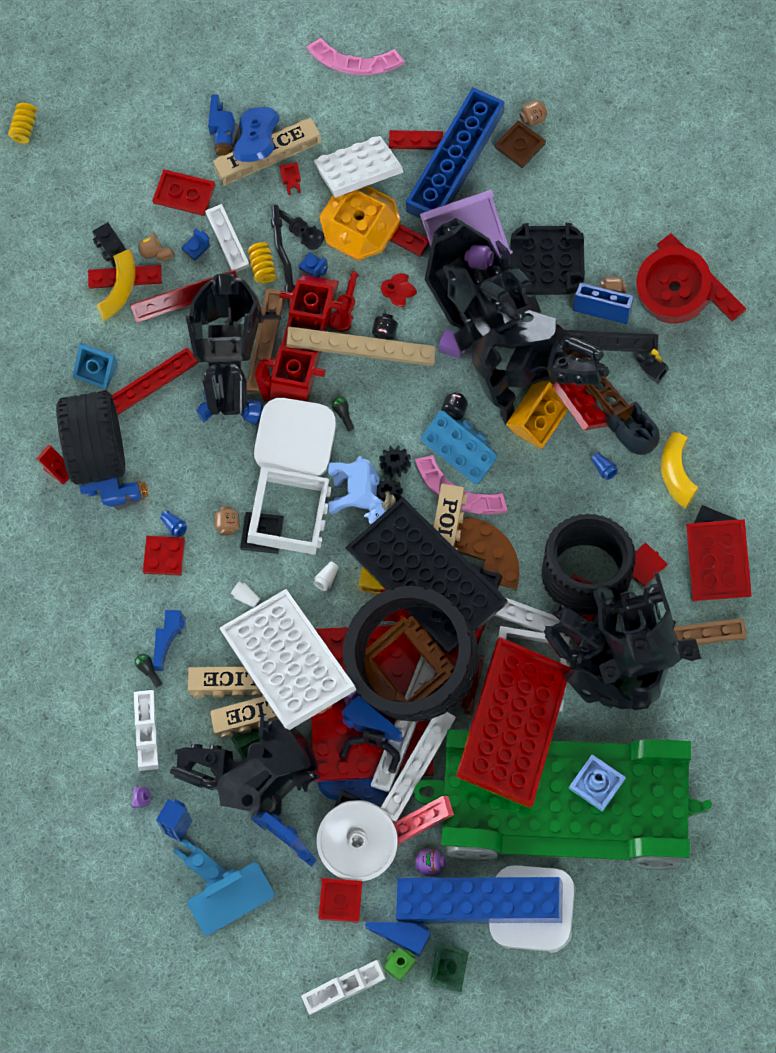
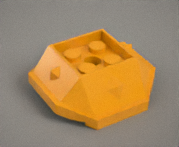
M370 186L362 187L338 197L332 195L319 216L327 245L357 261L382 253L401 223L395 199ZM358 216L364 217L362 220H356Z

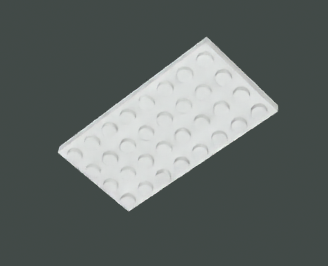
M287 589L220 627L229 645L285 729L290 730L356 691L352 681Z

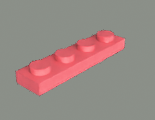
M442 796L394 822L398 836V845L453 816L454 813L449 797Z

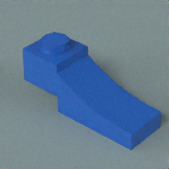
M165 610L164 629L156 628L153 667L156 671H163L165 658L171 643L177 634H182V629L186 627V617H183L181 610Z

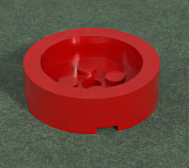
M668 246L656 250L643 261L637 274L636 286L643 308L651 316L664 323L678 324L694 319L708 305L712 295V278L708 264L701 255L686 247ZM674 282L680 285L677 291L670 290V285Z

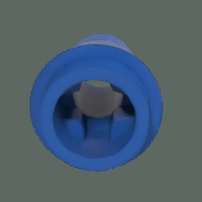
M600 452L592 456L591 461L602 478L610 480L617 474L616 464L601 455Z
M164 511L161 514L160 519L164 522L172 536L180 537L186 532L187 525L184 520L171 514L169 511Z

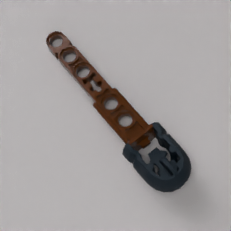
M557 324L556 329L564 330L560 325ZM570 349L564 350L568 353V355L573 354L574 356H577L581 359H588V357L583 356ZM604 376L600 377V384L604 386L602 390L596 389L595 384H585L584 386L611 417L608 427L612 432L616 433V437L630 452L637 455H645L657 447L660 440L659 429L649 415L642 411V407L638 402L628 404ZM613 397L616 402L608 403L606 398ZM631 416L634 421L626 427L624 421Z

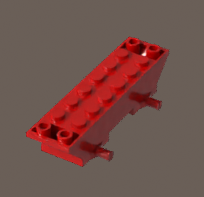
M303 274L300 280L297 279L292 293L280 292L279 298L290 300L291 305L283 341L274 360L264 357L262 362H266L267 366L273 367L269 401L275 398H287L309 402L315 375L325 377L326 369L318 368L322 351L286 347L288 327L327 332L332 309L342 310L343 302L335 301L339 281Z

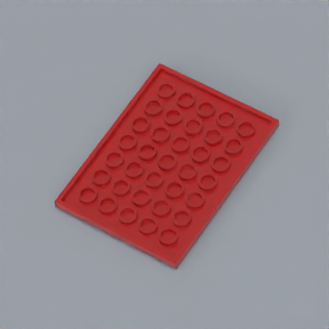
M394 625L377 626L369 638L366 649ZM348 627L315 629L346 673L343 646ZM402 634L373 659L405 697L421 654L408 638ZM343 698L332 704V708L326 709V712L317 713L311 717L313 753L318 764L316 774L320 775L319 779L314 782L373 779L384 749L367 744H358L351 746L346 759L339 757L343 744L348 738L363 736V733L356 731L353 727L350 729L343 723L342 711L346 708ZM379 712L390 723L395 724L396 719ZM430 719L417 722L396 778L399 777L428 727ZM433 759L423 776H434Z

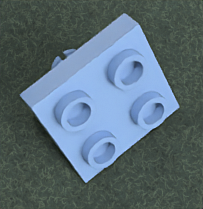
M591 755L569 786V789L603 812L626 777L594 755Z

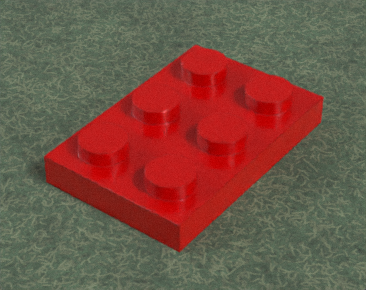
M163 169L152 201L156 205L205 216V210L208 209L216 184L214 181Z
M556 382L552 386L583 430L603 428L608 425L609 421L605 413L597 406L595 399L587 392L584 384L578 386L574 383L560 384Z

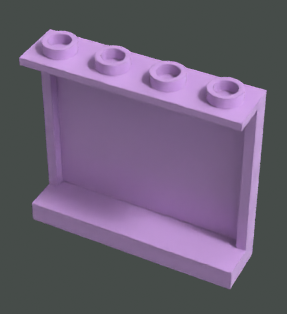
M492 189L420 214L430 246L432 245L434 231L442 224L458 218L488 237L499 256L500 254L495 243L498 240L508 248L510 254L513 253L509 249L492 198L494 197Z

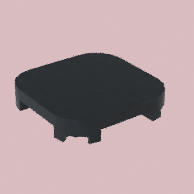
M565 222V226H529V223H524L512 233L510 250L513 253L510 255L516 269H520L532 282L533 286L532 290L526 292L527 295L572 294L577 291L580 283H584L583 232L581 233L579 229L572 226V223ZM518 286L515 287L517 291H520V288Z

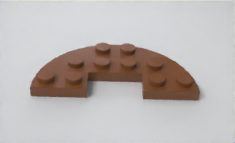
M464 517L463 524L459 523L458 530H461L460 541H456L455 548H458L460 554L485 561L484 570L502 575L503 579L500 586L517 591L519 562L511 542L493 525L480 519Z

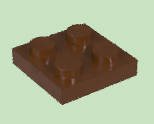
M518 120L495 144V149L523 168L546 144V140Z

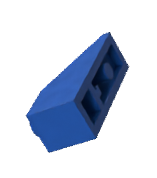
M359 695L342 711V721L350 729L353 727L356 731L363 733L365 728H368L372 732L385 733V739L397 742L403 740L402 732Z
M366 922L365 924L367 930L403 949H408L418 957H420L431 936V932L428 931L429 928L421 923L416 925L403 922Z

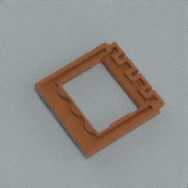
M410 616L408 619L403 617L365 650L364 663L368 680L379 696L390 701L403 703L427 698L448 681L455 669V664L449 657L442 660L446 654L436 642L429 646L434 639L424 628L419 630L422 626L413 616ZM402 634L408 638L437 674L431 681L428 680L415 691L414 695L408 700L405 699L373 659Z

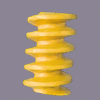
M18 103L13 113L14 117L11 120L12 123L8 131V136L15 142L21 144L29 143V137H31V131L33 130L32 125L35 124L33 119H36L37 115L35 112L38 111L35 106L29 103Z
M265 242L255 243L248 248L254 280L260 284L271 283L277 280L276 269L273 268V257L270 255L271 249L268 248L269 244Z

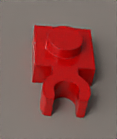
M297 162L281 165L283 185L287 184L288 195H291L292 188H296L297 192L300 193L301 189L298 182H301Z

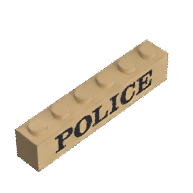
M312 118L303 119L291 127H285L281 131L272 134L274 150L268 157L262 160L252 162L238 161L234 158L233 152L219 156L213 163L223 186L320 144L321 136Z
M441 484L434 528L455 548L456 541H460L461 530H458L459 523L463 524L464 512H461L462 505L466 506L467 494H464V487Z
M245 667L188 668V692L194 698H204L205 695H212L215 698L232 695V697L241 698L244 697V694H252V697H263Z
M264 696L210 711L214 734L222 739L231 738L233 734L250 733L251 729L260 728L261 716L268 717L269 721L279 720Z

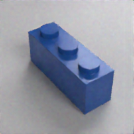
M580 283L575 294L573 311L627 324L632 311L634 296Z
M168 799L156 819L162 832L179 842L182 841L192 823L184 803L176 799L174 802Z

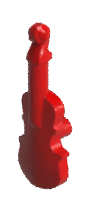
M356 271L350 274L351 278L348 282L346 294L338 297V302H343L342 310L337 309L335 313H331L332 317L329 324L332 329L339 332L348 331L354 319L351 312L354 310L356 303L353 297L356 279L359 277Z

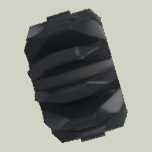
M390 445L389 451L383 450V455L379 457V461H381L380 468L384 469L385 475L390 472V477H394L395 473H397L398 477H401V471L407 474V468L411 467V462L409 461L411 456L407 454L406 449L400 451L399 445L396 449H393Z
M384 476V481L379 479L376 493L379 499L385 502V490H389L390 495L395 496L396 502L402 498L403 489L400 488V482H395L393 477L387 480V477Z

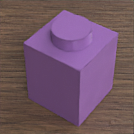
M445 329L439 342V352L460 359L462 353L465 354L467 349L460 352L453 336L456 332Z

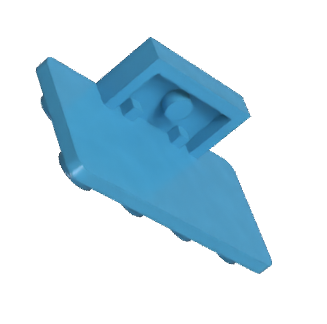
M439 411L422 435L421 441L471 482L479 484L498 458L497 453L489 448L491 442L487 440L488 437L484 433L473 429V424L469 421H456L445 411Z
M253 862L241 870H229L223 874L224 878L218 882L216 879L205 884L206 889L187 901V905L204 935L212 934L274 898L275 893L257 862Z

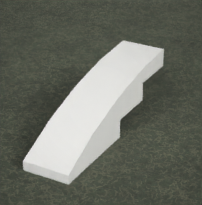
M154 690L134 692L139 771L159 769Z
M375 960L360 969H355L339 978H334L301 997L309 1015L388 978L380 960Z

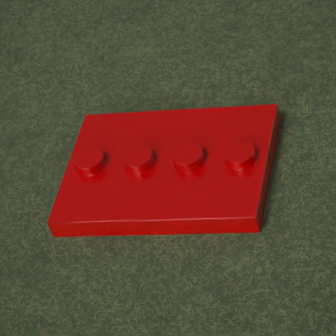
M745 519L686 524L693 601L752 597Z

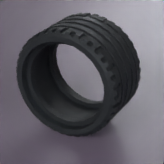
M103 390L97 393L91 392L89 394H80V396L74 395L60 398L56 404L57 425L63 459L70 481L77 485L85 482L111 479L112 477H122L125 473V456L118 415L112 394L107 390Z
M579 514L560 522L547 539L542 563V582L549 597H552L555 603L563 604L566 608H570L580 615L598 614V606L593 592L609 584L617 602L618 595L628 591L635 566L636 551L634 544H632V539L629 537L628 532L618 525L616 521L614 522L612 519L602 515ZM591 545L599 547L612 556L619 572L612 579L604 583L584 584L571 579L564 573L559 565L558 557L571 547Z

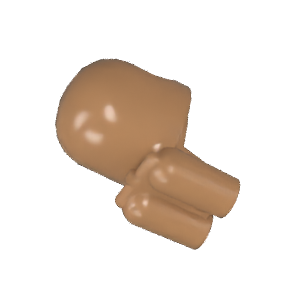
M152 233L151 237L141 240L138 244L139 253L144 258L150 259L156 256V260L164 262L175 257L173 249L161 247L156 233Z

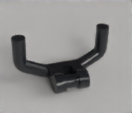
M365 728L363 736L351 737L344 742L339 754L341 759L347 758L352 745L367 744L387 751L393 757L388 771L391 773L396 772L401 756L397 749L385 741V733L372 732L371 729Z

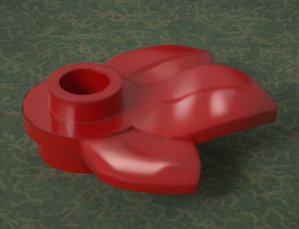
M404 273L393 275L391 280H385L381 285L382 294L390 298L391 302L398 307H405V298H410L417 294L416 288L411 283H408L409 276Z

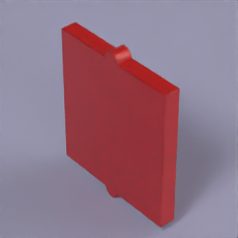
M645 542L636 551L632 578H635L644 587L655 577L653 572L657 571L660 573L668 564L659 556V552H655Z

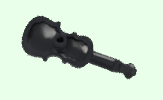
M279 209L280 218L289 224V231L295 234L296 237H301L302 245H305L309 250H315L321 246L324 241V234L321 230L317 229L316 226L309 227L308 223L304 222L302 218L297 217L293 219L286 212Z

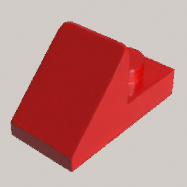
M48 445L36 460L44 467L43 470L64 485L69 479L64 459L52 446Z

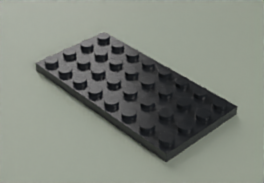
M404 497L345 547L355 560L385 590L403 586L428 588L442 594L461 611L472 626L474 633L508 603V600ZM426 607L405 608L449 655L459 647L455 627L450 618L445 614Z

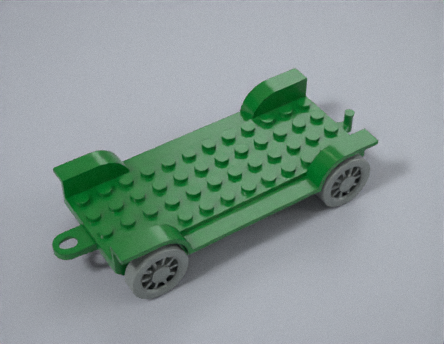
M447 729L445 781L422 780L417 783L414 789L416 800L423 805H427L442 796L449 797L454 815L443 821L441 846H447V855L449 857L468 861L492 860L499 853L508 855L628 860L632 866L641 869H676L681 866L682 858H690L688 817L707 813L712 807L710 800H705L702 803L689 796L691 741L647 739L634 741L629 744L551 741L533 806L529 808L456 777L470 730ZM591 755H594L626 777L603 812L569 789V786ZM430 786L434 789V795L430 798L420 795L419 790L422 787Z

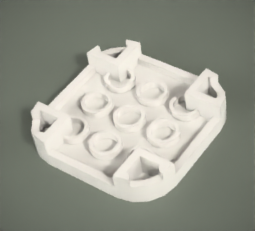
M275 398L269 401L261 413L254 448V458L260 468L266 467L321 477L328 471V463H330L335 431L337 429V421L333 412L327 406L287 398Z
M517 865L508 866L497 874L496 877H560L563 882L562 923H489L493 939L503 948L527 949L554 953L564 948L571 941L576 886L571 877L559 869Z

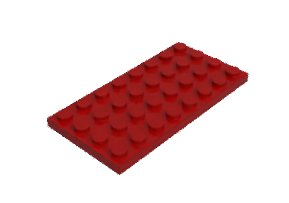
M499 637L495 644L456 777L531 808L535 800L567 685V680L563 675L571 667Z

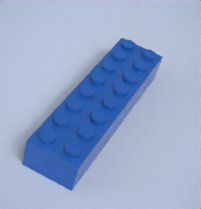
M472 87L406 200L407 213L421 219L420 214L451 204L454 201L504 114L505 101Z
M560 877L397 878L396 919L399 922L562 923L563 882Z

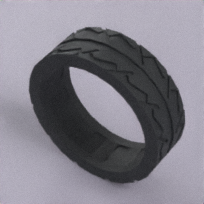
M416 586L389 589L377 594L366 602V605H363L353 617L347 629L343 646L345 670L347 676L354 684L356 692L382 714L397 720L410 722L433 719L445 714L456 706L470 690L477 673L479 661L476 636L472 626L461 611L442 594L428 588ZM409 607L432 608L449 617L457 632L459 652L452 675L437 692L415 702L402 703L390 701L379 696L368 680L364 663L365 650L373 631L386 617L396 611Z

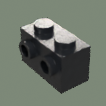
M107 222L92 231L94 235L92 240L95 246L103 251L101 254L105 261H109L114 268L116 263L113 256L125 251L126 248Z

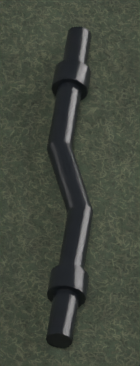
M272 205L273 219H271V226L274 228L275 248L284 265L286 282L284 290L285 292L292 293L295 285H293L291 263L282 244V219L279 215V206ZM287 300V301H288V308H290V305H291L290 300Z

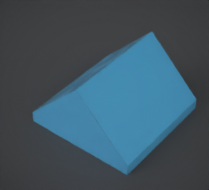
M80 343L73 377L107 389L118 367L116 357L113 354Z

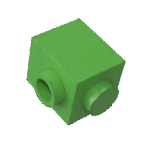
M400 948L397 951L393 950L386 959L388 962L384 966V970L401 983L416 964L415 959H413L415 955L406 948L404 951Z

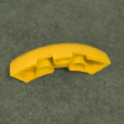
M131 249L113 256L117 270L115 285L109 295L103 301L96 304L103 322L122 309L133 290L135 262Z
M672 432L662 451L661 475L670 495L680 506L686 509L696 496L698 486L688 478L682 465V452L687 444L688 437L681 433Z

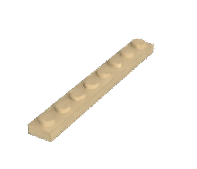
M288 327L286 347L433 366L435 362V346Z

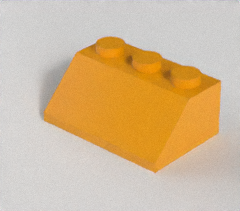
M541 381L533 384L506 423L515 435L539 449H543L568 411L567 406L554 390L550 381Z

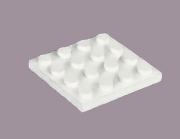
M381 136L372 137L362 143H355L351 147L339 149L335 153L322 155L314 160L315 167L334 197L403 173L401 164Z

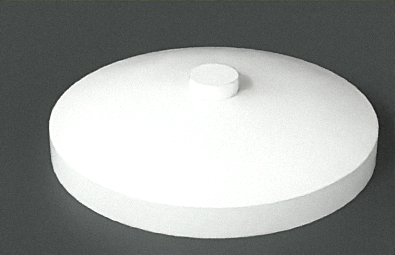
M352 800L335 806L323 818L318 829L317 849L323 864L330 872L344 880L367 881L379 876L390 866L397 851L398 836L392 819L382 808L368 801Z

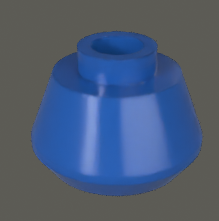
M258 399L246 401L244 413L240 415L244 420L255 425L260 422L263 405Z

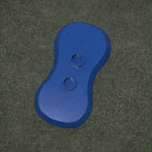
M257 107L243 113L239 122L241 138L236 143L233 151V156L236 160L242 162L258 161L272 153L274 150L272 131L280 119L279 114L270 107Z
M373 779L318 782L321 793L327 798L336 801L340 790L343 789L360 797L362 801L371 802L381 808L389 792L371 787Z

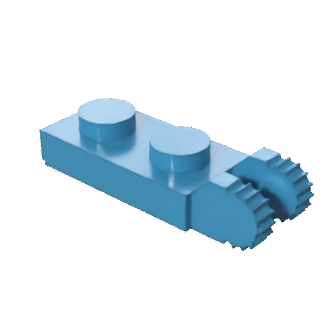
M185 838L181 842L192 851L190 856L187 857L177 848L173 851L185 861L184 863L208 883L214 879L217 882L224 878L223 874L227 872Z

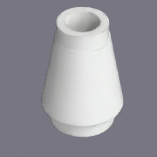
M329 562L315 576L314 585L322 591L330 589L339 569L338 565Z
M240 581L231 592L234 599L253 608L260 601V598L248 585Z

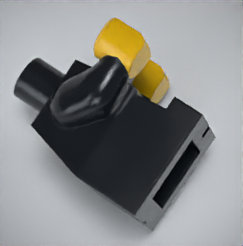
M653 349L650 353L651 356L647 355L645 358L639 355L636 361L640 363L644 373L658 384L669 368L666 363H660L662 359L659 356V352Z

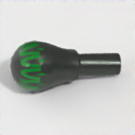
M342 396L334 398L331 404L333 410L343 419L347 431L353 430L354 426L349 417L348 401Z
M145 653L139 654L135 658L136 668L147 677L149 676L156 688L160 687L163 683L155 673L156 670L153 667L151 657Z

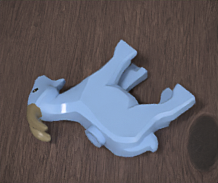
M359 456L356 462L350 464L343 462L328 463V474L334 476V485L338 487L345 480H348L349 493L346 496L336 497L334 501L329 502L330 514H336L341 509L352 506L369 509L370 512L365 514L364 517L368 518L369 523L372 524L396 503L395 496L390 495L387 491L385 493V502L376 496L379 476L369 460Z

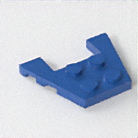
M260 812L252 817L251 820L264 830L268 829L296 851L299 858L311 867L313 866L316 859L299 839L296 830L289 825L286 828L281 823L282 820L274 813L270 815L267 812Z

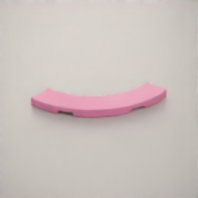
M322 38L306 46L307 50L324 65L353 75L380 74L405 64V61L395 49L382 55L373 56L374 58L362 59V57L345 56L338 53L337 50L330 47Z
M433 455L415 459L422 479L438 497L441 484L456 486L445 478ZM464 490V494H467L466 506L462 505V510L476 514L508 512L503 493L477 495Z

